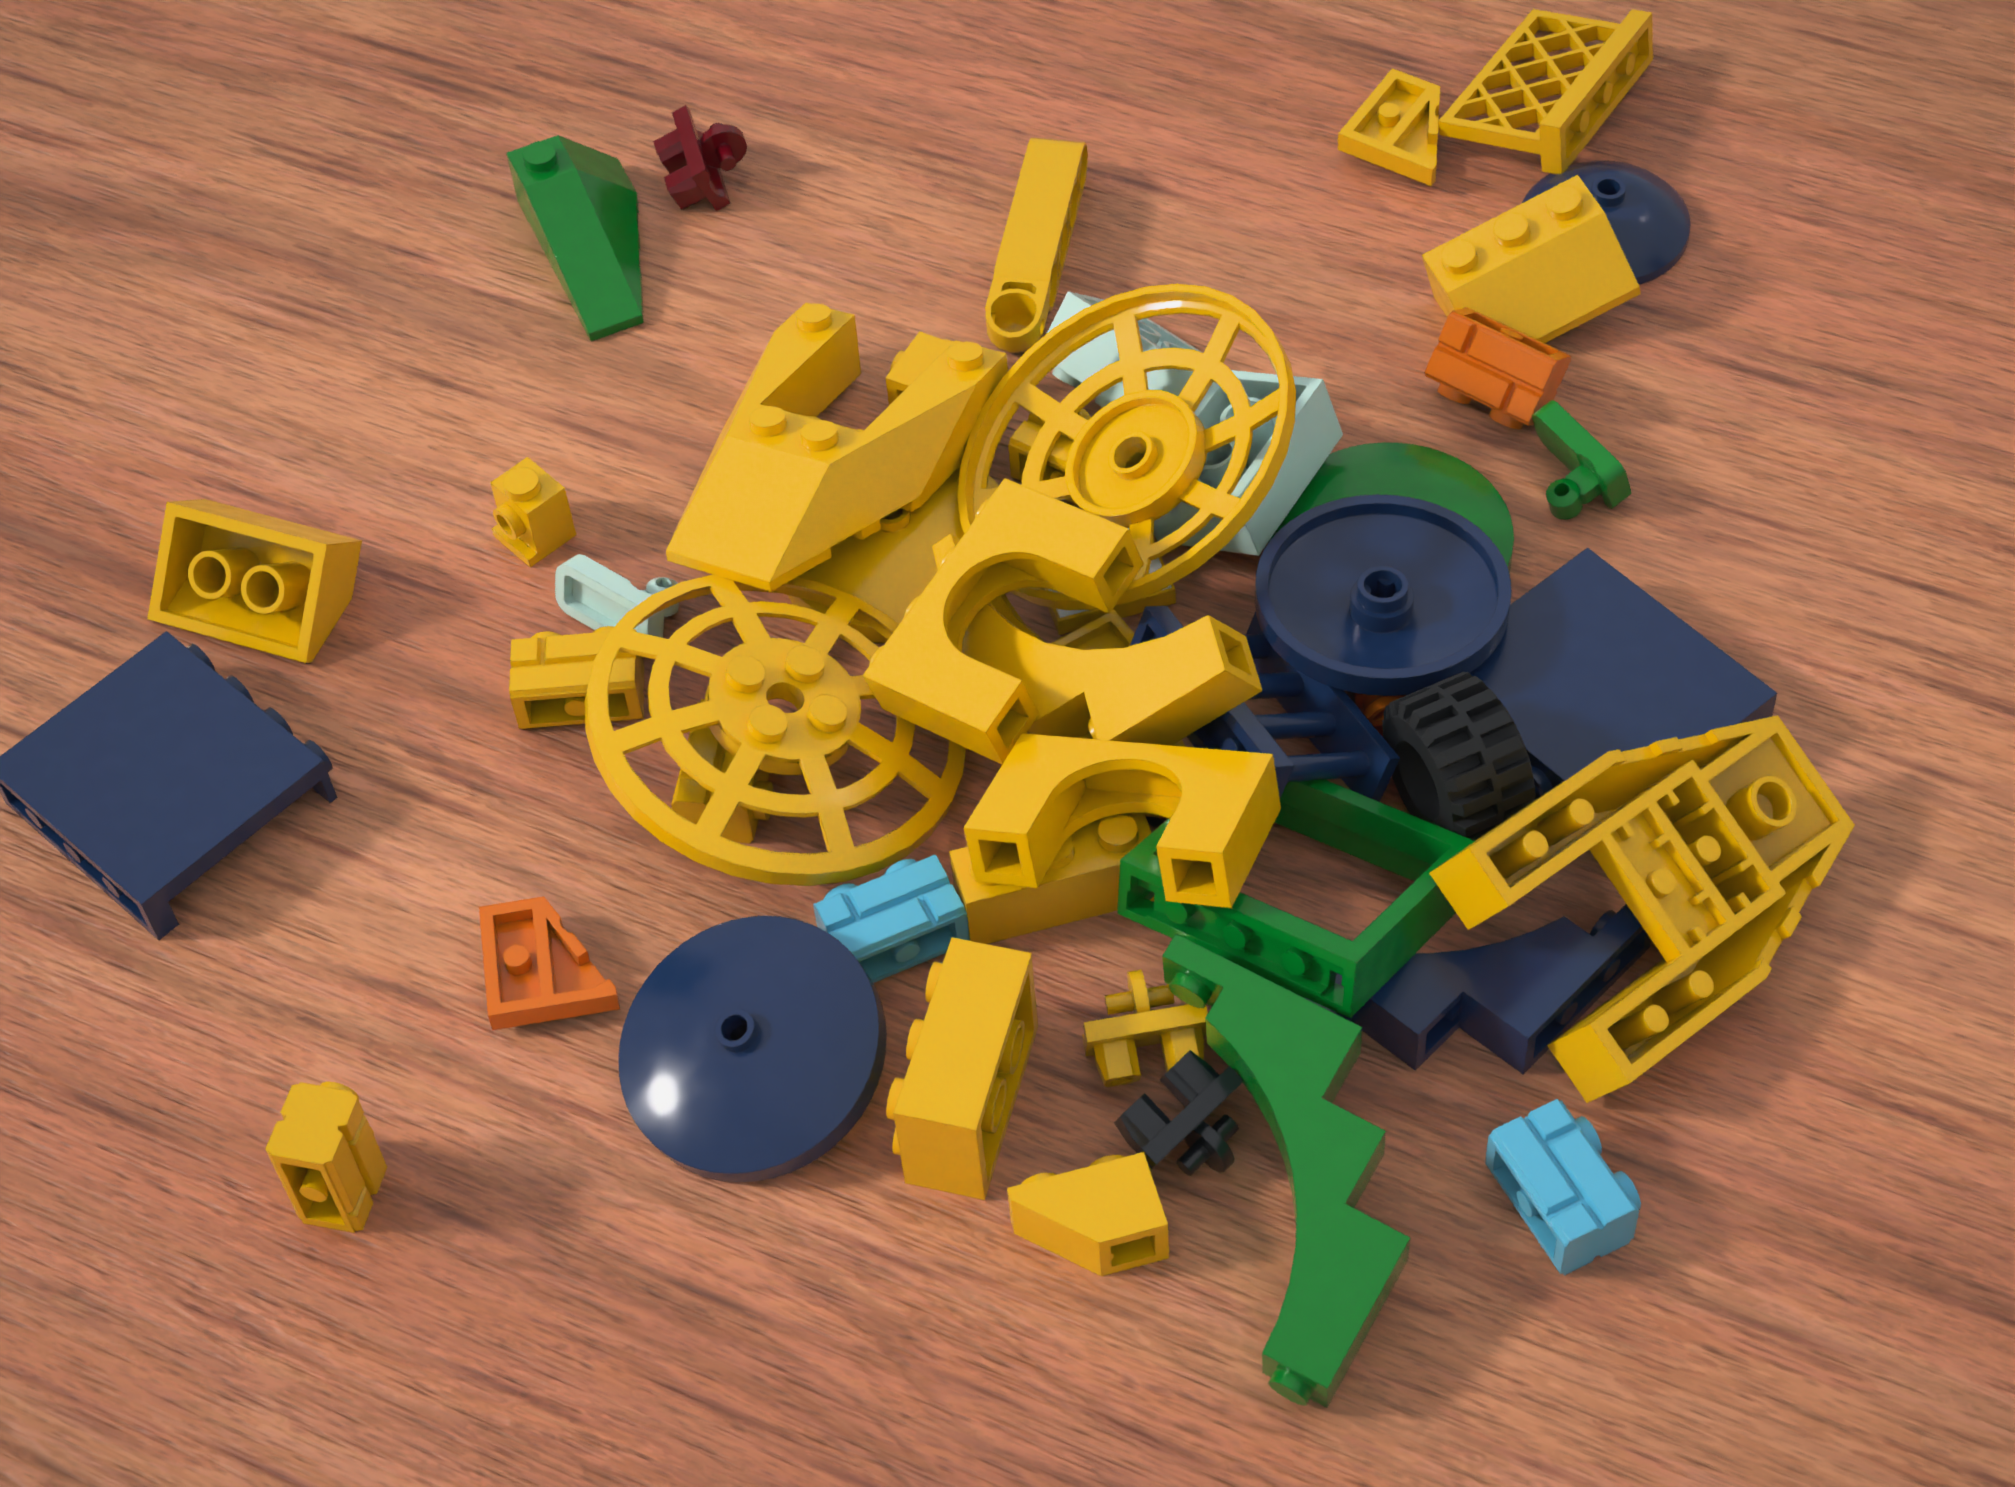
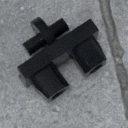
M1190 1050L1160 1079L1167 1089L1185 1106L1172 1121L1144 1093L1114 1124L1136 1153L1144 1152L1150 1170L1184 1139L1189 1149L1176 1160V1163L1185 1174L1191 1176L1204 1163L1211 1169L1222 1173L1234 1163L1233 1152L1226 1142L1239 1130V1127L1226 1114L1212 1127L1203 1120L1244 1080L1231 1066L1219 1075L1211 1065Z

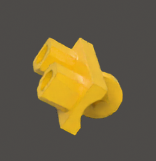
M1142 969L1127 972L1129 991L1104 995L1107 1015L1132 1011L1133 1014L1083 1023L1084 1034H1082L1085 1056L1094 1055L1095 1064L1104 1087L1125 1085L1140 1080L1141 1073L1136 1052L1137 1047L1161 1043L1166 1072L1190 1050L1204 1060L1203 1036L1206 1035L1205 1018L1208 1014L1207 1006L1197 1008L1187 1004L1150 1011L1152 1007L1174 1004V994L1170 991L1169 984L1146 988Z

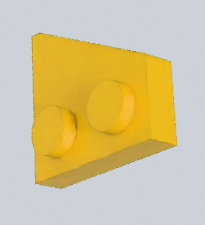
M1392 68L1338 133V150L1432 186L1436 180L1440 86Z

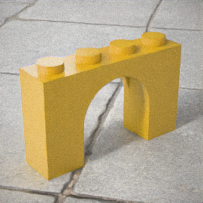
M1004 478L993 495L980 505L975 520L957 545L945 554L939 570L921 595L911 601L903 620L888 641L873 654L869 667L862 676L881 708L997 763L1003 764L1021 733L1026 734L1039 716V712L1022 680L962 653L963 639L969 624L976 614L995 598L1007 592L1027 587L1052 589L1110 614L1144 565L1129 529Z
M1021 733L964 826L975 882L1038 888L1064 842L1077 830L1089 823L1112 815L1149 813L1170 819L1156 845L1166 901L1232 908L1281 810L1273 754Z

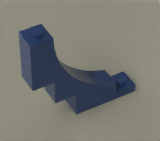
M1627 904L1617 913L1613 910L1604 913L1596 922L1590 934L1563 916L1532 932L1499 943L1466 950L1415 953L1351 1018L1320 1004L1317 1005L1361 1026L1364 1033L1415 1071L1460 1028L1524 1075L1549 1050L1547 1045L1566 1032L1650 948L1652 940ZM1336 973L1335 983L1341 985L1342 975Z

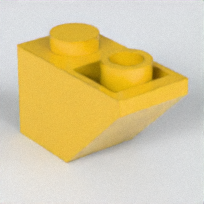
M1144 1152L1126 1157L1122 1155L1104 1156L1092 1162L1088 1167L1061 1174L1039 1173L1027 1178L1019 1185L1007 1188L1010 1218L1014 1234L1101 1277L1169 1259L1168 1222Z

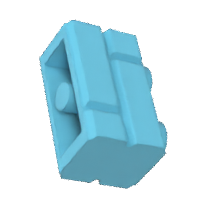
M936 855L920 861L914 859L898 861L890 866L883 876L859 886L851 883L839 885L829 891L822 901L813 904L817 927L828 932L849 949L868 973L873 983L945 954L951 937L970 941L965 907L955 888L950 884L948 876Z
M1556 1099L1531 1111L1525 1118L1520 1116L1493 1129L1491 1134L1488 1135L1485 1164L1559 1273L1566 1275L1591 1263L1597 1256L1603 1257L1629 1244L1635 1235L1641 1201L1638 1191L1628 1175L1623 1171L1613 1174L1601 1157L1602 1146L1600 1139L1588 1119L1583 1116L1574 1119L1562 1100Z

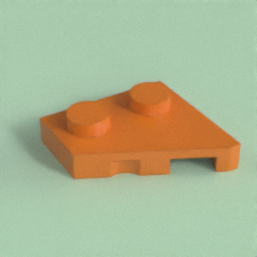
M544 896L479 907L487 1012L492 1030L620 1009L616 986L610 979H604L590 961L586 948L573 933L567 932L563 927L561 917Z

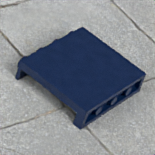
M1588 547L1510 605L1508 624L1500 643L1488 659L1470 672L1473 677H1478L1493 691L1512 717L1530 759L1535 784V800L1608 751L1617 749L1621 752L1649 746L1659 740L1674 737L1683 739L1705 734L1711 729L1772 717L1777 697L1776 691Z
M167 631L0 756V794L5 803L157 940L162 939L179 925L169 904L171 899L308 790L314 789L329 803L337 798L328 774L333 769L332 763L315 742L307 740L303 744L293 736L290 726L276 710L268 707L263 711L254 703L249 691L236 677L229 675L224 679L215 671L211 660L197 645L191 644L185 647Z

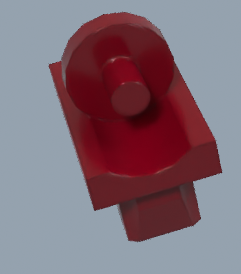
M686 105L672 112L677 129L653 141L661 163L670 173L664 177L667 190L682 210L707 198L714 209L718 211L731 204L720 168L730 171L745 156L747 144L743 132L732 125L714 123L704 133L696 130L691 111Z

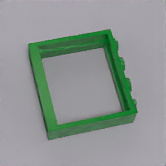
M1327 780L1287 782L1280 798L1281 810L1274 823L1414 881L1353 941L1239 892L1232 908L1167 902L1156 845L1170 819L1166 820L1120 859L1117 914L1170 938L1178 934L1297 995L1351 1018L1456 914L1429 873L1475 841ZM1336 973L1342 975L1341 985L1335 983Z

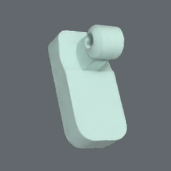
M577 554L557 567L555 572V598L563 612L591 629L596 630L604 626L615 627L627 612L648 597L678 583L671 578L658 577L647 583L646 590H639L628 579L585 555ZM679 603L653 614L634 629L639 633L663 638L664 617L674 615L679 609Z

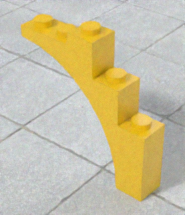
M949 534L932 546L938 570L948 550L955 547L960 541L959 538L952 534ZM1003 594L989 602L976 614L966 630L962 644L963 654L1022 680L1039 712V716L1028 730L1030 734L1075 738L1085 735L1090 731L1092 738L1098 740L1173 745L1263 691L1246 636L1209 615L1167 636L1125 648L1081 650L1045 642L1023 622L1006 595Z

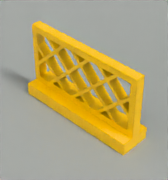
M1532 9L1438 121L1439 135L1541 155L1542 172L1562 174L1568 169L1653 61L1652 12L1632 9L1619 24ZM1538 30L1555 33L1540 38L1534 36ZM1595 40L1605 41L1604 43L1592 45L1589 47H1586L1584 45V43H1588ZM1568 47H1570L1572 50L1554 56H1549L1547 54L1549 52L1565 49ZM1530 57H1534L1536 59L1535 61L1527 62L1516 66H1513L1511 64L1512 62L1523 60ZM1580 66L1585 67L1582 71L1566 75L1561 73L1564 70ZM1545 75L1549 77L1547 80L1528 85L1524 82ZM1511 85L1513 88L1490 95L1487 92L1488 90ZM1558 94L1562 95L1560 99L1542 104L1537 101ZM1520 104L1526 106V108L1504 114L1500 111L1501 109ZM1485 113L1489 116V118L1477 121L1466 120V118ZM1534 123L1539 125L1535 133L1515 129Z

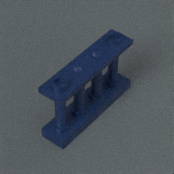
M1145 606L1130 646L1167 636L1183 628V625L1167 606ZM1255 611L1247 633L1244 635L1247 638L1263 691L1248 700L1276 698L1287 713L1254 715L1243 702L1186 737L1195 748L1273 754L1279 798H1281L1287 782L1342 779L1350 790L1380 802L1400 757L1344 690L1322 684L1306 676L1287 663L1273 649L1260 628ZM1308 738L1321 754L1287 756L1275 740Z

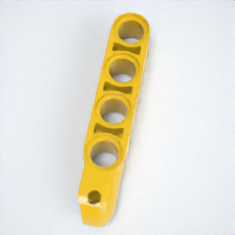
M1030 138L985 305L987 335L999 350L1009 353L1025 352L1042 337L1048 312L1053 309L1085 186L1088 165V147L1086 142Z

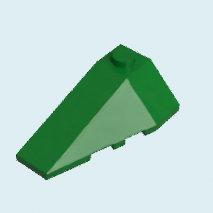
M559 135L507 152L506 155L518 203L590 341L592 342L644 323L642 275L639 257L638 197L619 159Z

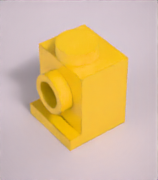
M526 457L490 482L497 506L493 510V516L497 523L492 528L493 535L530 568L577 535L565 488L529 457Z

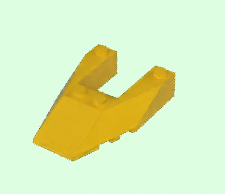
M805 302L774 331L715 443L666 549L667 561L772 592L832 558L831 547L852 536L863 540L881 530L880 519L899 508L910 512L920 508L960 467L969 434L983 405L1002 377L1008 372L1007 353L984 348L974 342L955 340L865 430L845 427L830 421L821 420L817 416L861 375L855 315L830 309L824 304Z
M1777 715L1711 729L1705 734L1683 739L1674 737L1659 740L1649 746L1621 752L1619 749L1608 751L1467 846L1429 874L1463 924L1470 930L1512 905L1589 850L1664 958L1547 1045L1581 1096L1588 1103L1633 1082L1767 978L1772 970L1769 963L1782 941L1790 937L1802 918L1799 913L1812 889L1821 885L1855 824Z

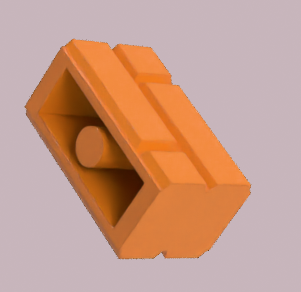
M1465 307L1454 310L1448 315L1438 339L1439 343L1434 348L1424 373L1426 377L1440 383L1437 391L1442 396L1462 404H1470L1471 400L1474 399L1492 408L1489 417L1494 421L1513 429H1522L1523 424L1533 425L1532 414L1549 401L1554 400L1557 388L1561 384L1571 362V356Z

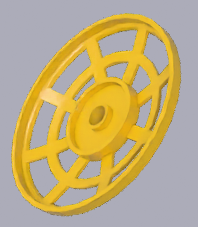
M1186 284L1147 286L1114 295L1081 310L1054 327L1030 347L1002 377L983 405L969 434L960 464L957 498L963 532L965 534L975 520L980 505L990 498L998 488H987L988 475L996 448L1010 420L1021 406L1045 422L1028 453L1021 485L1057 500L1072 498L1082 510L1129 528V532L1144 565L1116 605L1130 603L1163 590L1197 570L1224 548L1252 518L1272 488L1287 455L1295 424L1296 388L1291 363L1280 340L1254 309L1233 295L1206 286ZM1193 314L1210 316L1218 319L1219 322L1204 353L1183 348H1162L1143 352L1138 320L1161 315ZM1111 330L1115 331L1120 360L1107 365L1088 377L1071 391L1061 403L1036 387L1053 368L1071 353L1098 336ZM1239 330L1251 336L1268 355L1279 381V389L1252 406L1243 384L1229 367L1223 364ZM1179 369L1192 371L1193 373L1179 396L1162 390H1149L1147 372ZM1123 381L1124 396L1104 406L1089 420L1078 415L1082 408L1099 394ZM1215 382L1227 394L1234 416L1205 429L1194 412L1212 383ZM1277 416L1270 446L1256 476L1241 498L1231 495L1247 464L1252 445L1253 430ZM1063 434L1073 440L1066 460L1065 476L1043 481L1049 456L1057 440ZM1235 441L1230 463L1218 487L1215 489L1198 481L1206 462L1207 453ZM1135 453H1145L1143 459L1138 464L1125 468L1128 460ZM1181 501L1199 509L1179 529L1153 543L1155 520L1170 512ZM1214 516L1223 519L1213 531L1186 553L1149 574L1152 560L1162 557L1184 544L1205 527ZM1027 587L1010 591L1012 594L1039 606L1067 611L1098 610L1065 594L1042 590L1038 587Z
M712 574L680 582L651 595L627 612L606 636L594 659L584 702L585 730L594 762L610 792L630 816L659 841L694 862L731 876L767 884L813 886L846 882L879 872L907 857L933 834L948 813L963 775L966 748L949 740L947 763L941 778H939L909 755L913 745L914 723L895 715L896 727L893 742L859 723L861 699H875V696L862 675L850 676L835 659L828 655L838 639L841 638L862 653L869 661L879 647L858 630L849 626L853 618L873 627L886 639H889L899 624L892 618L861 599L820 582L796 577L770 593H781L821 603L829 607L825 614L788 603L748 602L741 591H769ZM713 594L722 606L691 619L676 630L669 639L632 631L653 614L684 600ZM759 617L786 618L808 623L816 627L805 643L790 639L770 638ZM731 621L744 642L732 648L722 657L689 645L690 642L705 631ZM618 652L655 659L648 685V706L651 718L614 731L609 716L608 685L613 662ZM674 665L710 677L704 702L672 710L669 697V681ZM783 699L792 703L798 711L784 713L780 708L770 705L768 701ZM709 727L720 745L734 756L726 772L723 773L700 756L683 734ZM661 741L667 753L678 766L702 787L713 793L697 824L676 813L653 794L631 768L624 754ZM850 745L880 763L864 778L840 789L836 788L828 767L838 761L846 753ZM758 769L780 775L803 774L810 794H783L759 789L749 784ZM897 775L928 798L922 809L899 828L872 842L854 847L844 811L855 808L877 796L893 782ZM738 805L753 811L776 816L803 818L818 816L828 852L810 854L775 852L743 845L721 837Z

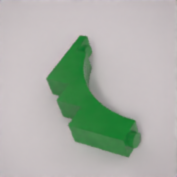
M1175 934L1162 955L1164 981L1169 984L1170 991L1183 1002L1197 1008H1204L1206 1004L1212 1006L1205 1018L1207 1044L1244 1080V1086L1254 1097L1273 1132L1281 1152L1293 1195L1296 1244L1292 1270L1278 1320L1262 1352V1373L1271 1377L1268 1382L1269 1386L1284 1398L1306 1406L1311 1399L1327 1408L1406 1265L1410 1248L1409 1236L1355 1209L1357 1202L1384 1156L1386 1137L1384 1129L1333 1104L1335 1097L1361 1053L1362 1027Z

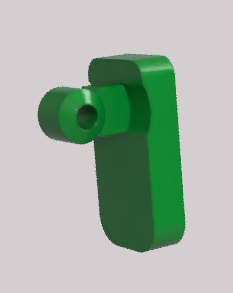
M1549 401L1532 414L1536 433L1542 443L1571 471L1565 476V479L1556 480L1547 488L1546 498L1554 517L1561 520L1572 519L1581 512L1583 504H1588L1598 495L1602 496L1604 504L1608 508L1613 509L1632 494L1627 473L1622 464L1556 401Z

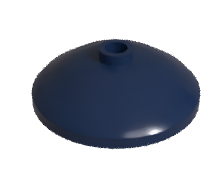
M1596 160L1570 165L1562 174L1550 173L1539 180L1529 190L1522 202L1524 203L1578 175L1605 212L1639 285L1654 280L1670 270L1684 254L1689 241L1690 215L1679 193L1657 175L1628 163Z

